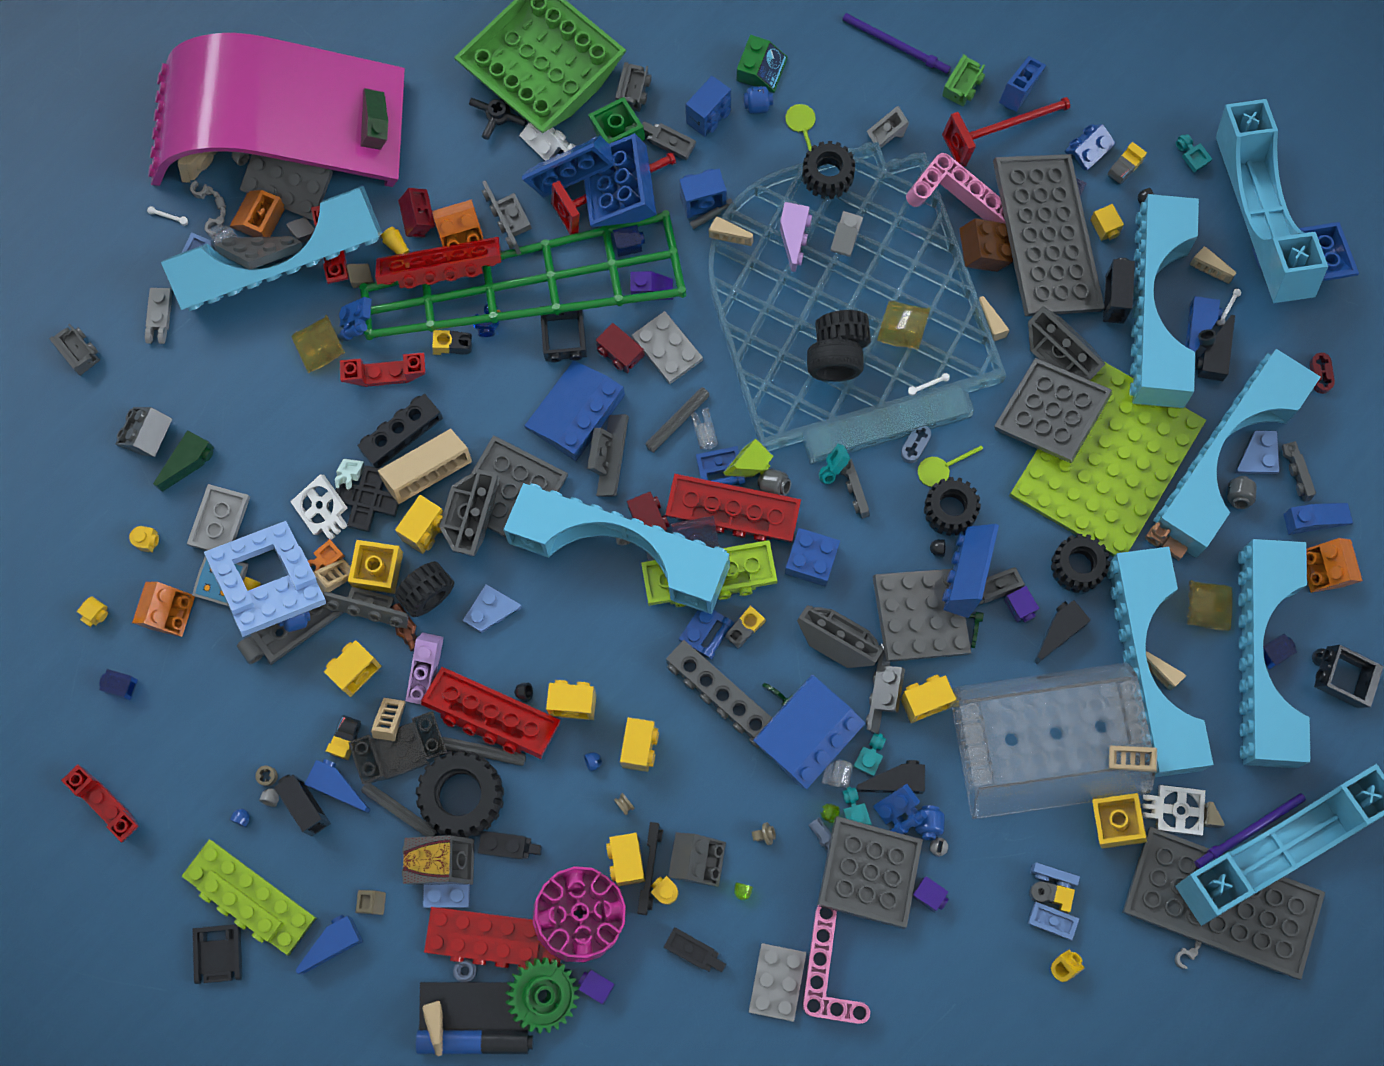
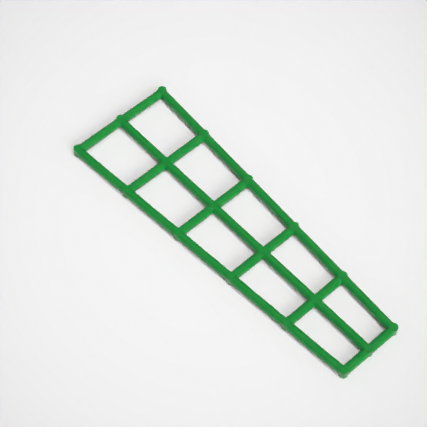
M664 210L662 213L639 222L606 225L601 228L551 240L544 239L539 243L519 247L521 251L519 255H517L515 249L501 251V260L543 250L546 273L493 283L491 266L484 265L482 268L485 285L432 295L431 285L422 284L423 297L371 306L370 319L365 321L367 325V330L364 331L365 338L372 340L377 337L421 331L433 332L436 329L488 322L497 323L503 320L547 314L559 315L562 312L614 305L622 306L628 303L665 298H684L687 293L670 212ZM663 221L669 250L625 259H615L611 233ZM603 236L608 262L554 272L551 248ZM671 258L676 289L622 295L617 268ZM609 270L614 297L560 304L556 280ZM395 281L389 285H377V282L362 283L359 286L361 298H369V292L399 285V282ZM548 282L551 306L497 313L495 291ZM486 293L489 314L435 321L433 303ZM425 305V323L372 330L371 315Z

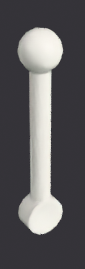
M152 206L147 209L149 214H157L178 221L183 226L188 224L186 217L179 218L155 210Z
M1240 289L1233 291V297L1223 312L1221 319L1216 322L1217 326L1221 327L1225 324V318L1236 298L1241 295Z
M944 373L942 377L916 388L912 386L908 389V394L914 396L919 390L941 381H948L950 376Z

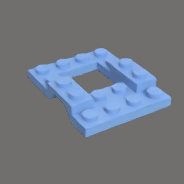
M286 521L204 552L242 637L326 604L316 577ZM275 549L287 576L247 591L234 564Z

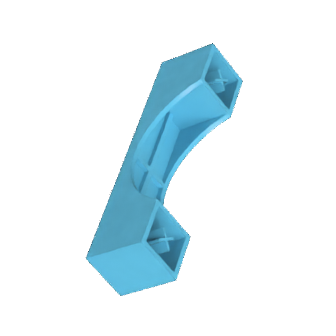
M1267 99L1226 104L1216 134V140L1273 303L1316 297L1328 269V264L1316 232H1302L1295 225L1287 209L1278 170V129Z
M361 186L322 201L320 203L318 222L310 240L301 251L283 261L262 265L249 270L219 254L207 243L169 257L162 261L161 264L181 310L188 308L189 311L201 307L205 301L211 304L220 300V298L224 297L223 294L227 293L229 297L240 293L243 290L242 287L247 286V289L259 286L264 279L270 282L282 276L281 273L283 272L289 275L299 271L302 265L306 264V267L316 265L323 257L326 260L335 258L342 250H345L346 253L354 251L360 247L359 244L365 242L366 246L373 244L379 240L382 231L365 188Z
M1148 194L1145 202H1141L1140 212L1136 214L1135 224L1139 225V228L1135 234V243H1138V249L1135 250L1134 261L1137 262V268L1134 270V280H1137V286L1133 290V299H1136V306L1134 305L1132 310V318H1135V325L1132 326L1131 336L1135 337V343L1131 347V357H1134V363L1131 364L1130 376H1133V383L1130 384L1129 390L1130 396H1133V404L1184 408L1194 393L1195 352L1178 342L1162 323L1154 301V281L1156 275L1165 266L1179 258L1188 256L1198 237L1199 199Z
M1275 349L1271 355L1267 353L1254 370L1255 372L1244 385L1243 390L1235 398L1230 409L1225 413L1219 425L1210 435L1207 443L1200 450L1199 455L1189 466L1188 471L1181 478L1176 489L1164 503L1165 505L1153 520L1155 523L1159 522L1160 527L1164 530L1169 529L1171 532L1167 537L1171 536L1188 547L1186 552L1195 558L1208 547L1230 514L1220 495L1217 483V461L1226 438L1241 428L1263 422L1286 424L1300 409L1321 377L1278 349Z
M523 483L504 527V533L509 544L548 558L563 546L587 537L609 536L634 543L649 553L661 567L669 585L670 599L672 601L709 614L713 613L730 568L729 553L721 547L711 548L700 540L695 539L691 541L685 539V536L680 533L674 532L671 534L665 532L659 526L653 525L650 527L644 525V522L639 519L632 518L630 520L624 518L618 512L612 511L609 513L603 511V508L598 505L591 504L589 506L574 497L568 499L557 491L551 490L548 492L533 483L530 485Z
M1252 539L1238 554V563L1241 564V572L1238 576L1241 593L1239 594L1238 604L1242 607V615L1239 616V628H1242V636L1239 638V649H1242V658L1239 660V670L1242 671L1239 691L1242 693L1243 699L1239 706L1240 715H1243V723L1240 724V736L1243 737V745L1240 747V758L1243 759V765L1299 768L1310 763V717L1293 708L1273 685L1264 661L1263 640L1268 620L1277 605L1285 598L1295 595L1307 586L1306 542Z
M1162 547L1117 553L1110 561L1107 577L1112 581L1110 593L1117 607L1114 609V614L1121 628L1118 631L1119 640L1124 643L1123 660L1125 664H1128L1129 669L1127 681L1129 685H1132L1133 690L1131 702L1137 711L1135 723L1137 729H1140L1142 736L1139 738L1140 747L1157 748V772L1146 773H1149V778L1203 771L1213 766L1205 721L1183 712L1163 695L1151 675L1146 658V634L1150 620L1157 607L1178 589L1170 548ZM1145 754V766H1149L1150 754Z
M1375 764L1298 813L1242 846L1225 853L1178 883L1175 887L1200 925L1203 926L1384 817V773Z

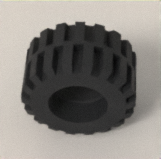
M828 141L827 144L819 142L818 147L814 145L811 147V151H807L806 158L803 161L802 177L804 185H807L806 189L809 192L813 190L814 196L817 197L819 194L821 199H825V196H829V199H834L835 195L841 197L843 192L846 193L849 190V186H852L855 173V159H853L852 152L848 153L846 146L842 148L839 142L836 144H832V141ZM830 164L837 167L840 172L834 176H825L817 169L822 165Z
M834 311L819 317L815 322L817 342L826 339H848L857 342L862 348L867 347L871 343L869 319L867 314L861 311Z
M949 477L947 481L941 479L938 484L935 483L932 486L924 503L925 519L927 522H931L930 527L932 529L936 527L938 528L937 532L940 534L944 531L948 536H951L952 533H955L956 536L974 524L981 504L979 503L980 496L976 495L977 490L975 487L970 488V482L963 483L962 478L954 481V477ZM947 497L956 498L963 504L964 513L958 516L948 515L941 509L940 501Z
M1077 534L1076 537L1072 535L1067 540L1061 542L1051 560L1053 562L1051 570H1054L1053 577L1054 579H1059L1058 584L1060 586L1064 584L1066 585L1065 589L1068 591L1072 588L1075 593H1079L1080 590L1084 593L1100 584L1109 571L1110 561L1107 559L1110 556L1109 552H1104L1106 549L1105 545L1100 546L1098 544L1099 539L1095 538V540H1092L1091 535L1087 534L1083 537L1082 534ZM1075 553L1085 555L1091 562V572L1085 574L1076 572L1070 566L1069 556Z
M433 561L420 566L409 574L397 588L395 597L412 617H418L437 607L450 594L455 582L437 561Z

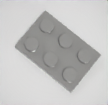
M665 311L632 334V339L644 349V354L669 384L703 361L700 353Z
M208 484L187 545L207 551L236 540L250 496Z
M761 943L749 1013L794 1022L806 952Z

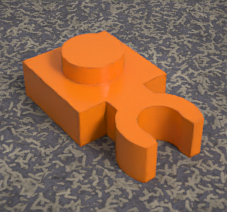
M329 539L313 552L317 558L308 560L310 567L316 566V571L341 560L345 556Z

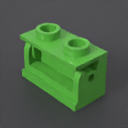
M963 54L946 82L942 96L964 107L967 100L971 101L974 97L976 85H981L986 75L983 73L985 65L983 64L981 69H979L981 65Z

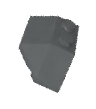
M1042 306L1028 321L1030 351L1040 360L1088 380H1091L1105 365L1099 354L1061 317L1046 307Z
M476 469L451 486L439 527L454 552L475 556L483 543L495 503L498 482L497 473Z
M807 605L797 620L810 647L846 668L873 666L884 650L879 646L869 630L832 609L813 608V606Z

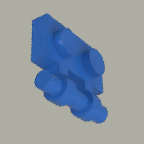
M363 297L341 307L339 313L340 327L344 329L337 334L338 340L348 341L353 336H360L367 330L365 321L370 319L372 299Z
M905 784L873 805L885 824L891 821L894 823L895 827L890 831L900 834H906L909 828L919 826L927 818V813L924 810L918 812L915 808L920 801L908 784ZM905 812L908 815V819L904 820V818L901 816Z

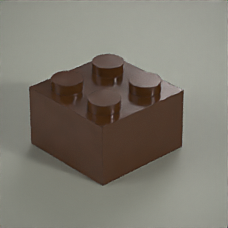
M975 218L959 228L965 267L998 272L1013 263L1005 223Z

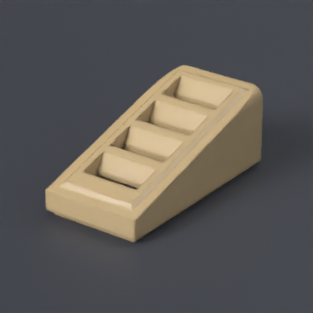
M716 217L709 228L710 238L752 246L753 244L752 233L720 217Z
M1205 246L1195 255L1190 263L1196 269L1228 284L1236 275V271Z
M980 297L976 307L990 341L994 342L1006 338L1009 333L1008 327L985 297Z
M344 559L313 572L322 594L324 592H331L348 581L351 567Z
M1146 651L1150 672L1168 690L1173 689L1186 677L1183 672Z
M383 698L371 730L373 738L395 741L406 704L405 701ZM387 705L398 706V708H388ZM385 712L395 713V715L385 714ZM383 718H385V719H391V720H393V721H392V722H390V721H384ZM381 725L390 726V728H384Z
M1110 746L1109 769L1157 772V748ZM1117 751L1121 752V764H1116ZM1126 752H1131L1130 765H1126ZM1136 753H1140V765H1135ZM1145 754H1150L1149 766H1145Z
M440 1001L424 1005L422 1009L435 1054L441 1056L443 1051V1013Z

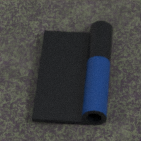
M420 982L419 1030L416 1036L417 1054H435L422 1008L424 1005L440 1001L443 1013L442 1054H528L529 1050H533L534 1038L533 1035H529L528 1025L524 1028L520 1027L521 1020L515 1022L513 1020L515 1014L508 1012L512 1005L505 1003L511 998V996L505 994L506 991L512 989L507 984L508 982Z

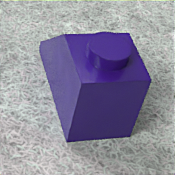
M652 271L630 272L631 295L673 289L672 278ZM665 298L658 300H673V298Z

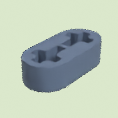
M926 425L915 426L901 451V457L906 463L917 462L931 437V431ZM925 432V437H922L920 442H917V433ZM912 446H915V455L908 457L907 451H910Z

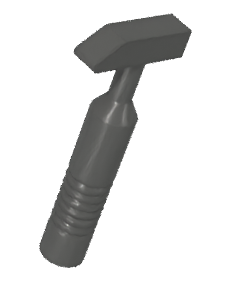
M731 198L726 200L727 204L722 207H716L691 221L692 228L695 229L717 217L728 207L732 210L735 206Z

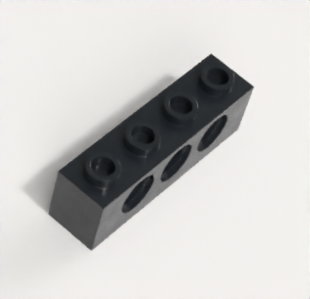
M424 393L422 396L415 397L405 409L398 410L391 420L381 423L374 433L364 436L357 446L374 468H380L443 419L442 414ZM413 415H421V417L418 420H411ZM404 427L403 432L399 434L394 433L396 428ZM381 440H387L385 446H378Z

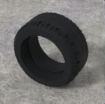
M826 339L818 341L808 348L807 370L817 380L828 382L846 381L858 377L863 372V348L855 341L848 339Z

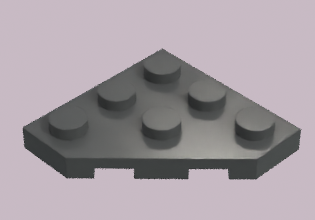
M291 236L225 238L222 242L214 244L215 250L219 254L249 270L299 252L303 248L302 242Z

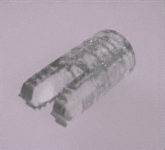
M708 408L702 410L705 423L700 422L696 412L691 414L700 449H710L718 445L710 411Z

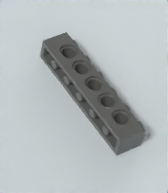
M683 640L666 658L669 671L675 676L680 674L685 679L683 683L688 688L698 690L701 693L699 697L708 705L712 703L716 706V712L723 719L728 717L734 723L732 726L740 734L745 732L750 737L749 742L759 749L760 747L753 739L770 722L772 717ZM686 663H694L696 669L693 672L685 671L684 666ZM703 677H709L713 682L710 686L704 687L700 684V680ZM724 691L728 693L729 698L726 701H719L716 695ZM736 706H742L745 709V713L742 716H736L733 713V709ZM752 721H759L762 724V728L758 731L752 730L749 727Z

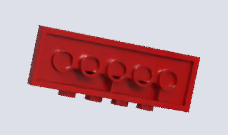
M499 237L449 245L448 247L443 246L377 258L375 276L377 285H389L398 281L400 288L410 289L421 284L432 285L438 281H454L466 276L475 277L483 274L482 266H494L497 263H501Z
M674 473L665 516L685 520L691 523L690 527L696 529H703V526L712 527L711 531L723 534L724 530L732 531L733 536L745 538L747 534L754 536V540L760 542L771 538L793 542L801 499Z
M441 667L421 700L422 706L440 713L441 719H443L447 726L454 727L457 725L463 728L464 733L470 736L477 734L483 737V741L489 745L497 743L503 746V750L509 754H514L515 752L520 754L521 751H524L541 759L560 725V719L444 667Z
M431 907L424 953L450 956V961L463 962L464 958L473 959L472 964L486 965V961L495 962V967L508 968L509 964H514L525 969L526 961L533 965L534 958H538L542 963L544 957L548 958L549 963L552 959L557 960V966L561 963V959L550 954L538 940L533 920Z

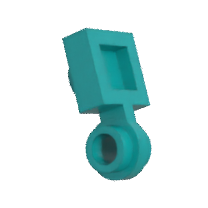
M1188 134L1181 135L1176 141V146L1180 151H1188L1182 158L1195 173L1209 164L1212 158L1201 143L1193 147L1192 138Z
M838 443L827 456L826 461L828 465L821 468L819 472L821 482L825 484L833 483L836 474H839L847 466L850 457L845 446Z
M874 733L869 745L873 746L872 749L862 747L853 766L854 768L874 777L883 758L882 755L875 751L876 749H882L887 739L883 737L884 734L879 733L878 735Z
M846 787L842 794L845 803H850L851 807L843 809L845 818L872 825L865 803L859 805L855 803V801L859 800L856 788Z

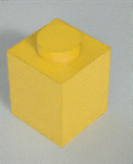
M1113 204L1094 211L1090 219L1101 241L1107 238L1112 240L1118 237L1124 226Z

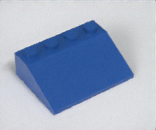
M636 134L610 143L614 166L584 179L591 227L639 222L656 215L646 144Z
M1340 222L1299 228L1304 233L1316 232L1328 264L1323 281L1358 276L1359 272ZM1253 246L1252 251H1253L1255 260H1256V262H1257L1258 267H1259L1260 270L1262 271L1261 266H1260V263H1259L1258 258H1257V255H1256V252H1255V249H1254V246Z
M573 361L524 427L574 461H577L591 442L594 428H601L609 415L612 414L625 396L624 387L608 376Z
M811 675L753 741L797 785L808 789L865 725V722L814 675Z

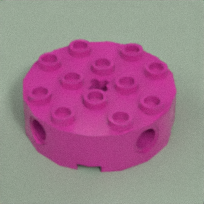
M574 866L557 872L543 885L534 904L533 925L538 940L550 954L567 962L584 963L601 957L614 946L625 924L626 906L620 889L607 876L601 874L602 872L594 868ZM577 910H579L580 914H584L582 919L574 916Z

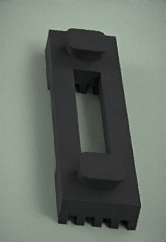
M650 822L647 846L650 847L645 886L644 890H640L637 911L640 915H647L648 910L653 909L654 897H650L657 842L662 843L663 829L660 830L659 823Z

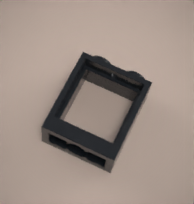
M1127 258L1113 259L1105 275L1103 322L1124 324L1133 308L1135 261Z
M583 310L562 312L559 315H541L545 361L553 363L560 362L561 359L577 361L587 357ZM578 319L580 347L550 350L548 321Z
M1342 645L1327 646L1322 654L1323 660L1320 669L1316 673L1314 687L1356 708L1371 707L1384 666ZM1339 658L1361 669L1353 695L1331 684Z
M293 774L291 776L286 775L278 781L279 784L274 788L303 833L314 836L331 824L302 779Z

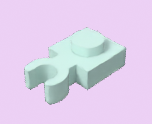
M343 459L336 471V488L346 483V489H350L352 487V480L358 481L364 470V461Z

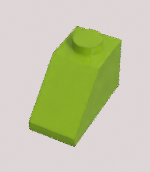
M754 439L740 451L723 473L726 476L753 477L758 473L762 475L769 469L770 465L768 463L774 456L757 439Z

